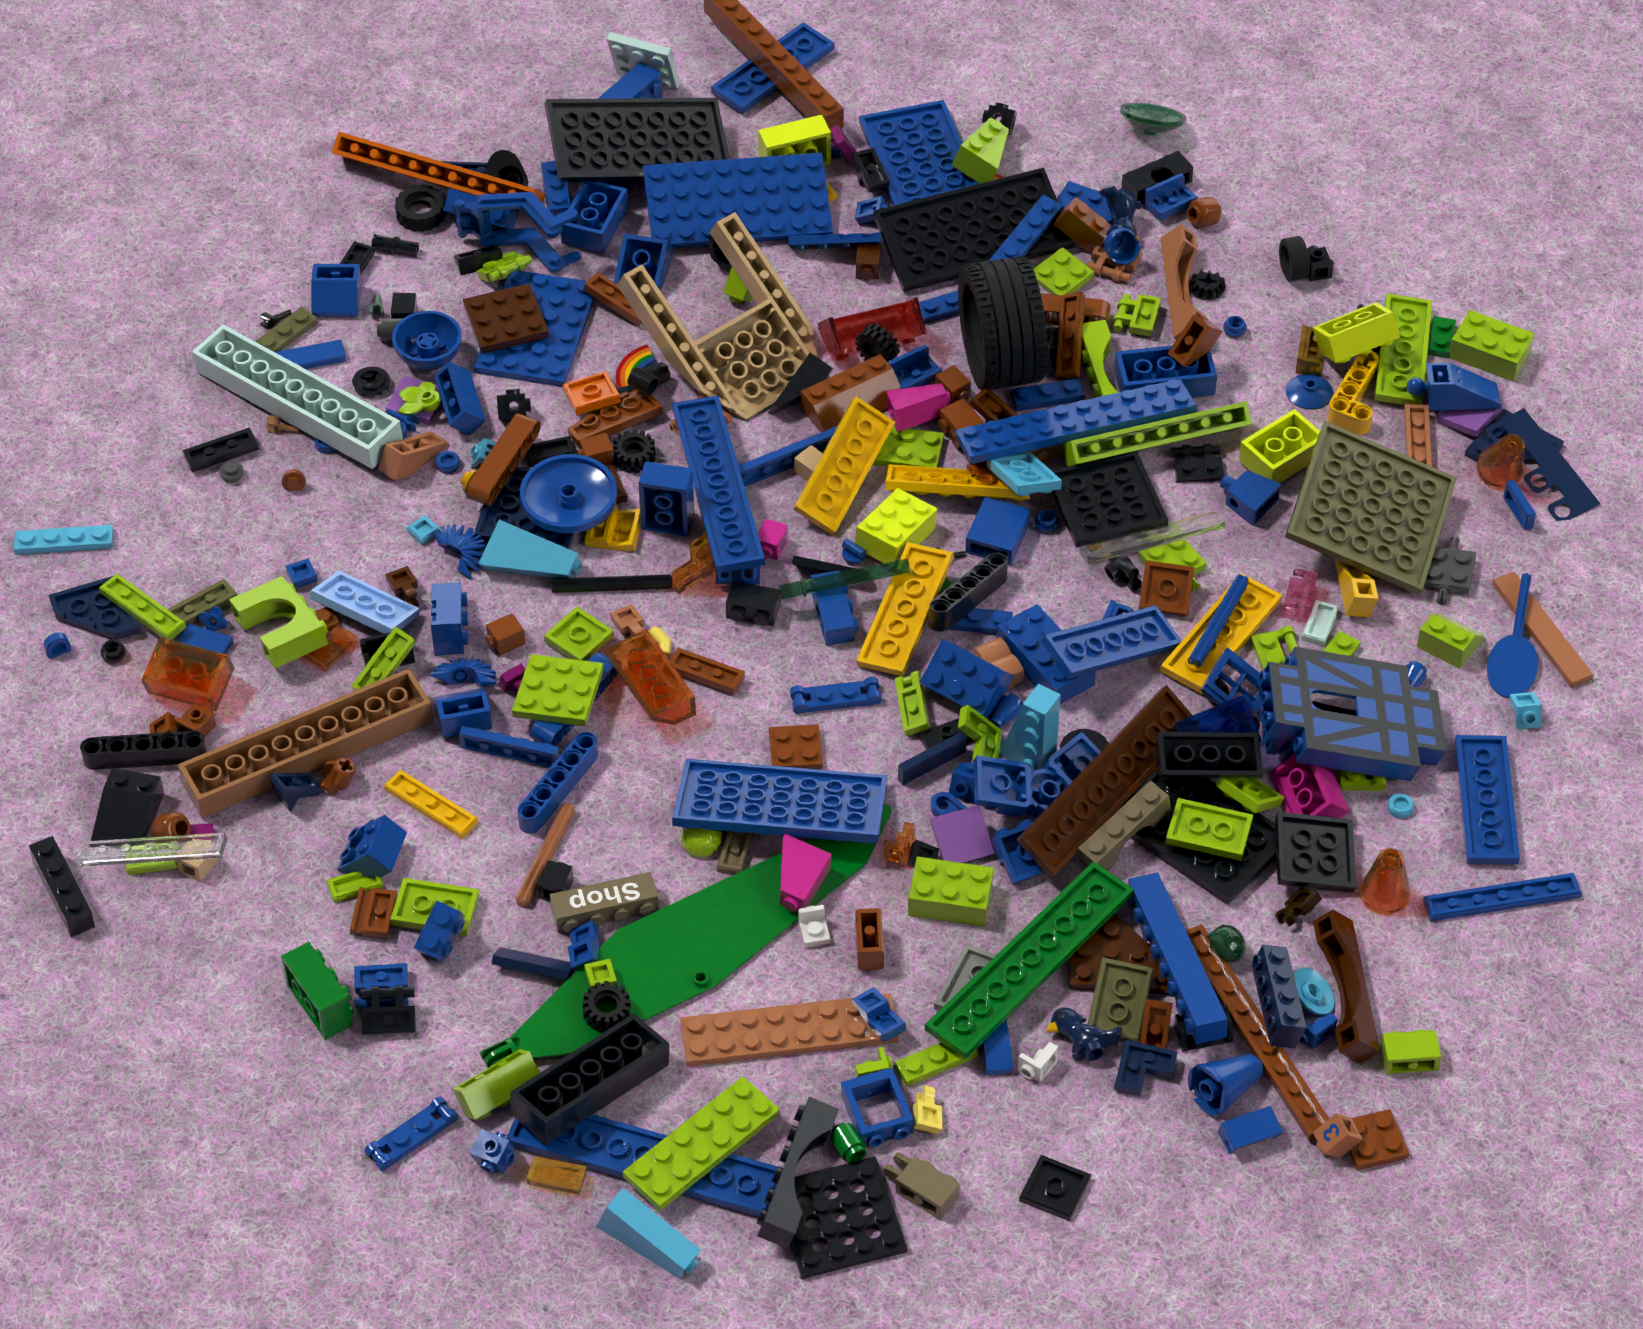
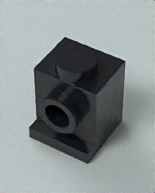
M1316 245L1308 247L1309 281L1332 278L1334 262L1330 259L1326 248H1318ZM1318 268H1323L1322 271H1316Z

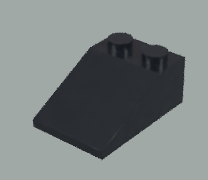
M112 768L103 788L90 844L127 852V849L143 847L164 796L161 776Z

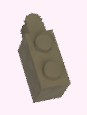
M897 1152L893 1156V1161L904 1170L901 1171L890 1164H887L882 1169L886 1177L896 1183V1193L941 1220L958 1200L960 1184L953 1176L945 1175L935 1169L930 1162L922 1161L916 1156L911 1159Z

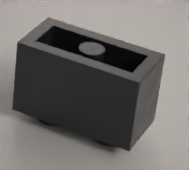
M733 581L726 600V618L734 621L753 622L760 626H774L781 605L780 589Z

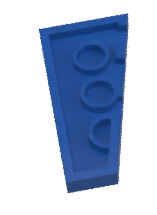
M881 232L873 234L788 236V244L793 245V250L807 249V245H816V249H830V244H839V248H853V243L875 245V243L881 242Z

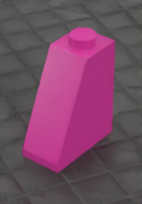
M942 383L886 391L888 414L895 421L894 427L896 431L939 418L940 409L951 404L950 393L945 391Z
M785 834L782 843L780 905L789 911L796 912L801 908L807 907L830 870L832 854Z

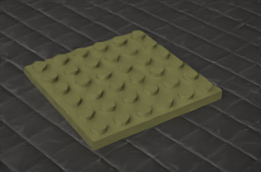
M1324 421L1285 538L1419 595L1426 581L1457 477Z

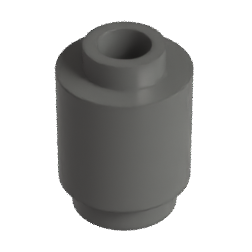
M382 318L381 323H377V337H381L382 342L392 341L393 330L403 318Z

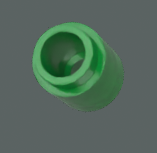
M840 1123L832 1129L830 1141L844 1161L851 1163L862 1160L866 1156V1144L851 1123Z

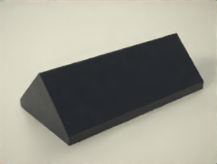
M1157 732L1156 772L1160 777L1263 778L1259 733Z

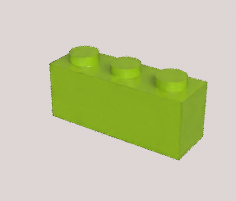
M519 1049L452 1088L465 1116L474 1120H482L491 1115L492 1109L510 1104V1092L540 1072L530 1052Z

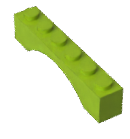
M1106 320L1083 323L1081 362L1087 365L1086 375L1088 381L1093 383L1092 393L1094 398L1119 393L1109 382L1103 366L1111 348V334Z

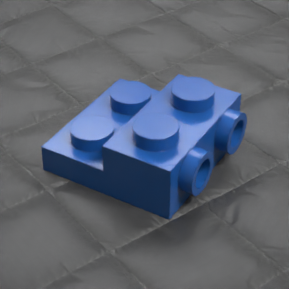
M1032 819L1020 822L1017 828L1010 830L1009 827H1005L994 833L995 836L991 840L1000 865L1004 864L1012 885L1045 873L1016 840L1034 822Z

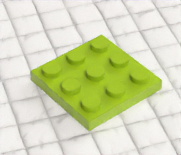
M531 654L512 708L513 717L586 726L603 675V663Z

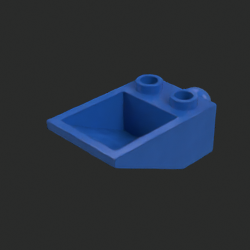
M1427 363L1426 382L1415 377L1410 379L1406 386L1408 393L1412 396H1420L1426 391L1429 410L1437 412L1460 409H1501L1496 382L1452 363Z

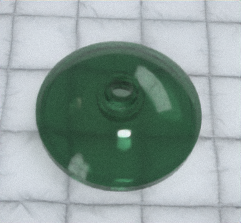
M1134 102L1122 104L1120 107L1122 116L1131 125L1143 130V133L1146 135L1154 136L1156 133L1169 132L1186 123V116L1183 113L1161 105Z

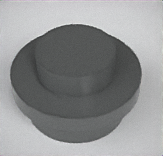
M229 461L220 467L219 473L223 480L233 483L240 480L244 470L240 463Z

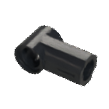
M663 362L646 369L638 366L629 374L627 384L650 396L658 385L669 381L671 373L668 365Z

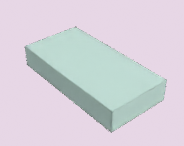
M1316 600L1302 633L1301 640L1325 647L1339 612V606Z

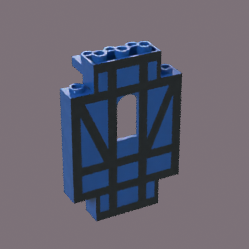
M1295 646L1291 654L1285 658L1284 664L1268 662L1265 669L1259 673L1258 685L1261 688L1258 693V701L1262 708L1260 714V721L1264 727L1262 740L1265 743L1267 754L1276 755L1285 740L1292 741L1297 763L1411 781L1420 769V763L1436 766L1446 752L1438 691L1410 686L1408 669L1405 665ZM1321 693L1354 699L1356 716L1320 710L1312 704L1310 695Z

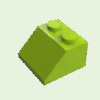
M1432 613L1420 628L1417 648L1460 669L1484 639L1485 635L1443 614Z

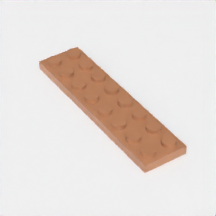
M891 993L882 994L889 1001L890 1009L894 1012ZM853 998L680 1017L687 1067L896 1043L899 1037L897 1035L884 1043L858 1012L852 1002Z

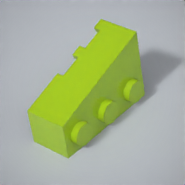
M990 117L960 145L952 166L978 183L992 181L1000 164L1009 129L1002 125L1001 122Z

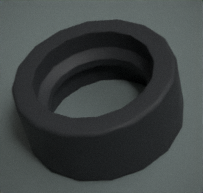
M1300 236L1283 238L1279 244V260L1286 280L1290 282L1306 279L1309 275L1310 264L1308 250L1303 238Z

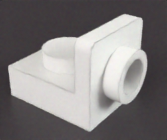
M810 905L799 909L798 923L804 948L830 944L824 905Z
M1049 1042L1043 1050L1039 1049L1033 1059L1021 1053L1018 1057V1070L1022 1076L1041 1083L1058 1062V1046Z

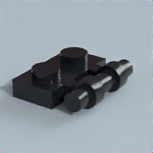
M1206 443L1203 446L1190 447L1189 444H1183L1182 447L1172 448L1173 457L1182 456V459H1174L1176 483L1221 481L1225 476L1222 457L1212 458V455H1221L1220 445L1211 446V443ZM1191 456H1204V458L1191 459Z
M395 985V988L371 986V989H361V1000H372V1007L361 1008L362 1035L416 1032L415 1006H404V998H415V988ZM396 998V1006L380 1007V999Z

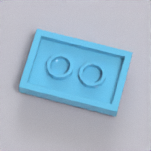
M1031 452L1018 453L987 461L986 466L1017 495L1028 496L1030 493H1050L1052 490L1061 489L1062 480Z

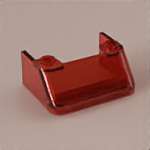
M918 297L903 303L835 319L830 317L817 323L830 358L835 357L836 361L849 358L848 353L857 352V345H855L856 337L868 325L873 323L875 326L880 324L881 328L886 327L887 332L891 331L893 333L892 337H896L897 342L901 341L902 345L916 342L915 337L926 334Z

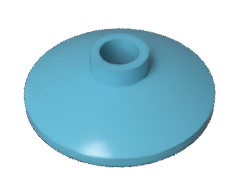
M1303 967L1295 971L1294 978L1300 1003L1316 1015H1327L1334 1008L1335 999L1328 982L1313 969Z

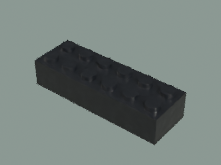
M632 1014L510 1092V1114L546 1145L669 1065L670 1043L637 1015Z

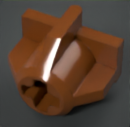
M339 758L327 761L321 772L325 779L320 788L334 796L338 790L348 788L356 772V766L350 758Z

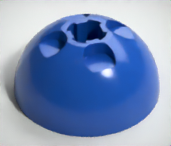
M421 311L408 315L395 326L392 333L393 346L400 359L410 367L423 371L436 370L444 367L449 361L451 362L458 353L462 340L461 328L457 321L451 316L437 311Z

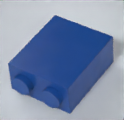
M985 497L967 534L965 553L982 558L992 553H1001L1007 556L1008 565L1011 566L1030 525L1031 509Z

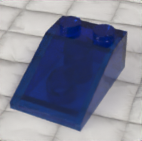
M1241 695L1175 722L1178 732L1259 733L1260 747L1265 745L1262 740L1263 731L1250 697L1246 695Z

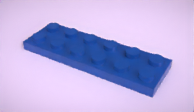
M804 22L777 40L805 69L835 49L833 41ZM748 60L712 85L711 93L743 114L779 88L751 60Z
M1156 605L1050 633L1041 640L1067 679L1171 651L1182 641Z
M1456 735L1455 751L1467 864H1519L1520 855L1507 737L1495 735Z

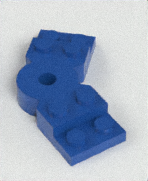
M1081 732L1051 755L1042 769L1033 772L1024 762L977 755L974 759L975 805L996 808L997 814L1021 817L1028 812L1037 818L1101 751Z

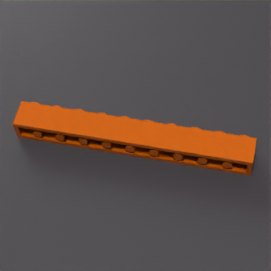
M339 131L332 150L333 154L342 158L475 196L482 194L533 192L542 203L545 197V193L531 187Z

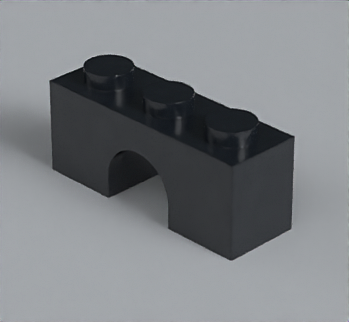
M1176 151L1123 174L1121 189H1129L1134 192V201H1141L1143 204L1145 203V190L1156 185L1157 182H1162L1182 173L1185 176V185L1191 183L1193 166L1179 151Z

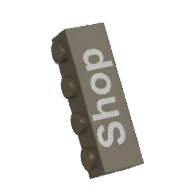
M647 872L550 894V905L557 932L560 933L570 932L569 930L589 921H593L597 926H600L605 922L614 920L624 921L628 917L652 914L654 911L659 910V898L652 873Z

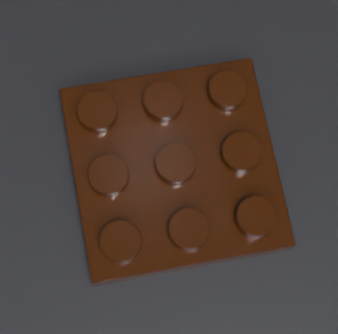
M530 283L463 299V306L481 353L549 337L547 326Z

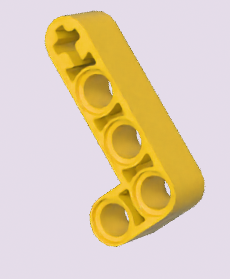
M1371 351L1365 355L1358 354L1329 404V423L1358 435L1368 433L1371 428L1373 411L1369 406L1360 402L1377 374L1379 357L1375 352Z

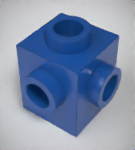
M481 1129L469 1154L476 1163H479V1167L490 1173H493L495 1170L504 1174L506 1168L511 1166L515 1159L516 1149L510 1142L511 1138L498 1131L493 1134Z

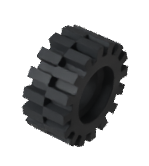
M874 323L868 325L856 337L855 341L857 351H861L859 354L861 357H865L868 360L881 354L887 362L899 354L900 345L896 343L898 341L897 338L892 337L893 333L891 331L888 333L886 327L881 328L880 324L875 326Z
M628 430L625 431V436L620 433L618 439H614V444H612L614 462L617 467L620 466V470L624 471L627 469V473L635 470V473H640L639 469L643 470L645 461L655 462V441L651 439V435L647 434L645 436L644 431L637 434V430H633V433L630 434ZM630 449L642 450L639 454L626 453Z
M604 981V986L597 982L595 983V989L590 986L588 993L585 992L583 1018H586L588 1026L592 1023L593 1030L596 1031L600 1027V1032L604 1033L605 1028L610 1029L630 1016V995L628 991L625 992V988L622 985L618 989V983L613 982L612 986H609V981ZM610 1001L615 1003L617 1008L613 1012L604 1013L599 1011L596 1006L600 1002Z

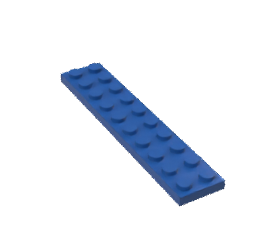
M1181 379L1169 380L1115 394L1102 395L1093 399L1080 400L1071 404L1058 405L1049 409L1036 410L1031 413L1015 415L1001 420L967 426L955 430L956 439L969 463L975 464L1076 439L1196 413L1197 405Z
M719 396L672 403V410L688 468L693 469V487L717 574L765 565V557Z
M591 1115L546 1145L516 1118L507 1136L511 1138L510 1142L515 1148L623 1178V1171L668 1135L597 1115ZM731 1154L681 1195L759 1216L762 1208L767 1209L768 1204L764 1203V1199L769 1188L775 1187L776 1183L771 1182L777 1166Z

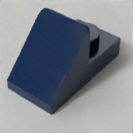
M309 772L271 773L269 776L276 796L289 812L292 811L299 797L319 796L322 790Z

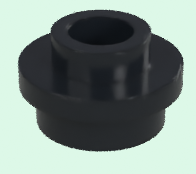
M111 639L102 645L100 653L104 661L115 663L124 658L126 650L120 641Z

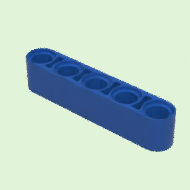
M596 652L589 659L590 662L603 663L604 666L594 702L600 696L598 694H602L614 680L613 677L616 678L621 666L619 662L599 652ZM537 720L531 729L530 737L540 743H549L557 746L556 744H559L569 733L570 727L573 728L575 725Z
M579 733L518 807L519 828L523 832L529 834L540 830L597 760V738L593 733Z

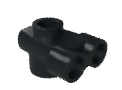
M1119 554L1112 555L1109 558L1110 563L1104 566L1106 575L1113 583L1122 579L1132 591L1138 590L1142 585V581L1137 577L1139 574L1138 568L1133 565L1128 556L1122 558Z

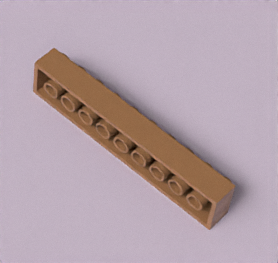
M409 668L178 764L181 782L201 818H204L273 789L269 779L271 773H311L323 768L327 761L347 758L433 722L431 702Z

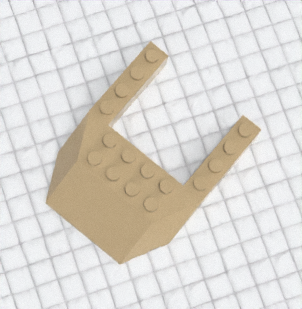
M736 212L716 222L709 233L757 302V306L698 340L693 341L643 265L624 274L617 286L667 361L701 394L706 397L718 395L722 407L741 419L747 420L774 404L808 354L812 353L817 357V353L813 344L812 336L814 334L812 325Z

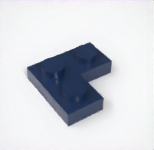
M1125 1039L1114 1090L1140 1096L1145 1073L1172 1079L1178 1051Z

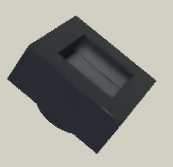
M915 840L911 845L907 866L915 868L917 857L937 859L939 848Z

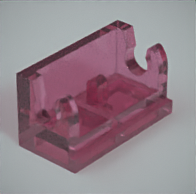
M1296 569L1293 570V575L1301 576L1303 579H1289L1281 617L1307 622L1316 588L1318 571L1313 570L1312 572Z

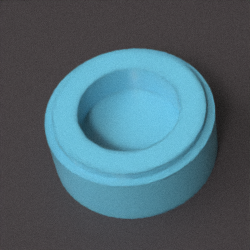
M1395 794L1389 798L1387 809L1393 817L1407 818L1413 812L1414 803L1408 795Z

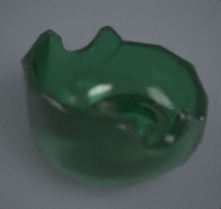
M1220 925L1206 935L1207 938L1211 937L1209 948L1214 949L1218 957L1225 962L1235 963L1244 957L1246 953L1245 938L1236 927Z

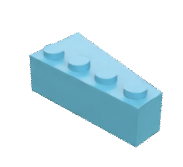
M1040 684L1035 687L1022 704L999 752L1000 757L1006 760L1024 762L1032 769V772L1042 769L1048 758L1057 752L1061 694Z

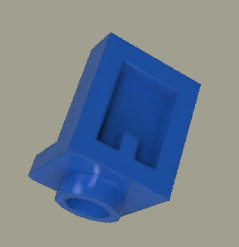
M882 196L857 202L855 220L858 224L872 222L875 220L873 216L874 210L890 207V205L886 204Z
M1330 1012L1323 1018H1317L1311 1025L1305 1021L1307 1028L1299 1042L1307 1044L1313 1050L1335 1034L1338 1018Z

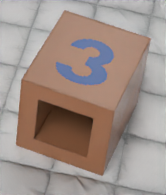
M1335 1113L1313 1132L1317 1140L1318 1149L1324 1155L1341 1158L1363 1140L1352 1118Z

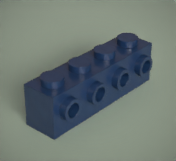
M1262 944L1258 954L1254 955L1251 966L1270 1046L1295 1049L1307 1027L1287 947Z

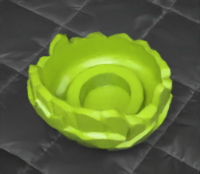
M683 828L681 833L683 849L694 857H707L713 851L717 852L719 849L718 846L721 844L722 832L721 830L711 831L700 828Z

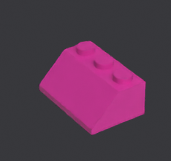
M1295 752L1269 772L1276 792L1285 797L1282 806L1286 813L1342 818L1350 812L1331 768L1297 763Z

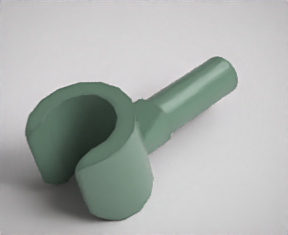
M378 293L375 294L374 303L370 306L371 318H373V313L381 312V318L384 317V309L382 304H380V294Z

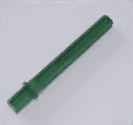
M901 559L806 580L800 578V581L779 585L781 599L801 595L807 597L806 594L906 574L910 572V565L907 559Z

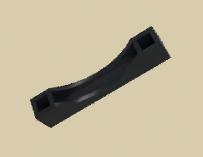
M808 1097L804 1106L799 1105L793 1119L798 1121L796 1126H791L786 1138L787 1141H790L789 1147L784 1146L779 1161L783 1162L782 1167L777 1166L771 1182L776 1183L775 1187L769 1188L764 1199V1203L768 1204L767 1209L762 1208L756 1224L760 1225L758 1237L788 1249L803 1213L798 1203L794 1186L796 1165L807 1153L825 1144L833 1128L839 1111L838 1108L812 1097Z

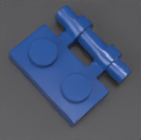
M407 963L354 966L355 994H361V989H371V986L395 988V985H404V987H408ZM355 998V1009L372 1007V1000ZM396 998L380 999V1007L396 1006ZM404 998V1006L409 1005L408 998Z

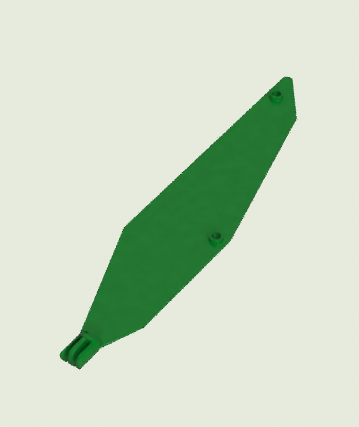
M884 805L879 838L892 812L889 805ZM809 839L805 841V843L832 854L830 870L808 906L817 905L866 865L877 843L865 844L830 839ZM782 852L618 929L599 948L597 960L594 962L606 959L611 960L618 989L622 985L625 988V992L628 991L630 995V1016L635 1014L642 1021H645L716 987L798 920V912L789 911L780 905ZM584 966L580 967L511 1037L480 1051L479 1054L487 1067L494 1065L519 1049L529 1051L533 1059L569 1055L602 1034L600 1027L596 1031L593 1030L592 1023L588 1026L586 1018H583L585 992L588 993L589 988ZM603 1001L598 1003L596 1008L601 1012L610 1013L615 1011L617 1006L613 1002Z

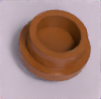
M297 469L288 470L282 477V486L287 491H301L306 485L305 476Z

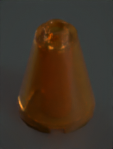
M1507 434L1482 450L1477 460L1476 469L1478 476L1486 485H1492L1497 487V489H1505L1507 481L1513 479L1516 483L1520 481L1524 473L1525 443L1523 439L1516 434Z
M1394 848L1383 849L1378 854L1359 886V897L1363 901L1364 906L1376 914L1393 915L1395 912L1403 911L1410 902L1411 890L1404 856L1399 850Z

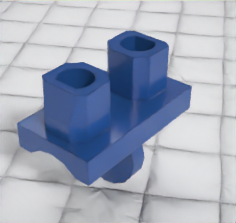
M760 566L718 574L716 572V584H732L733 581L760 585Z

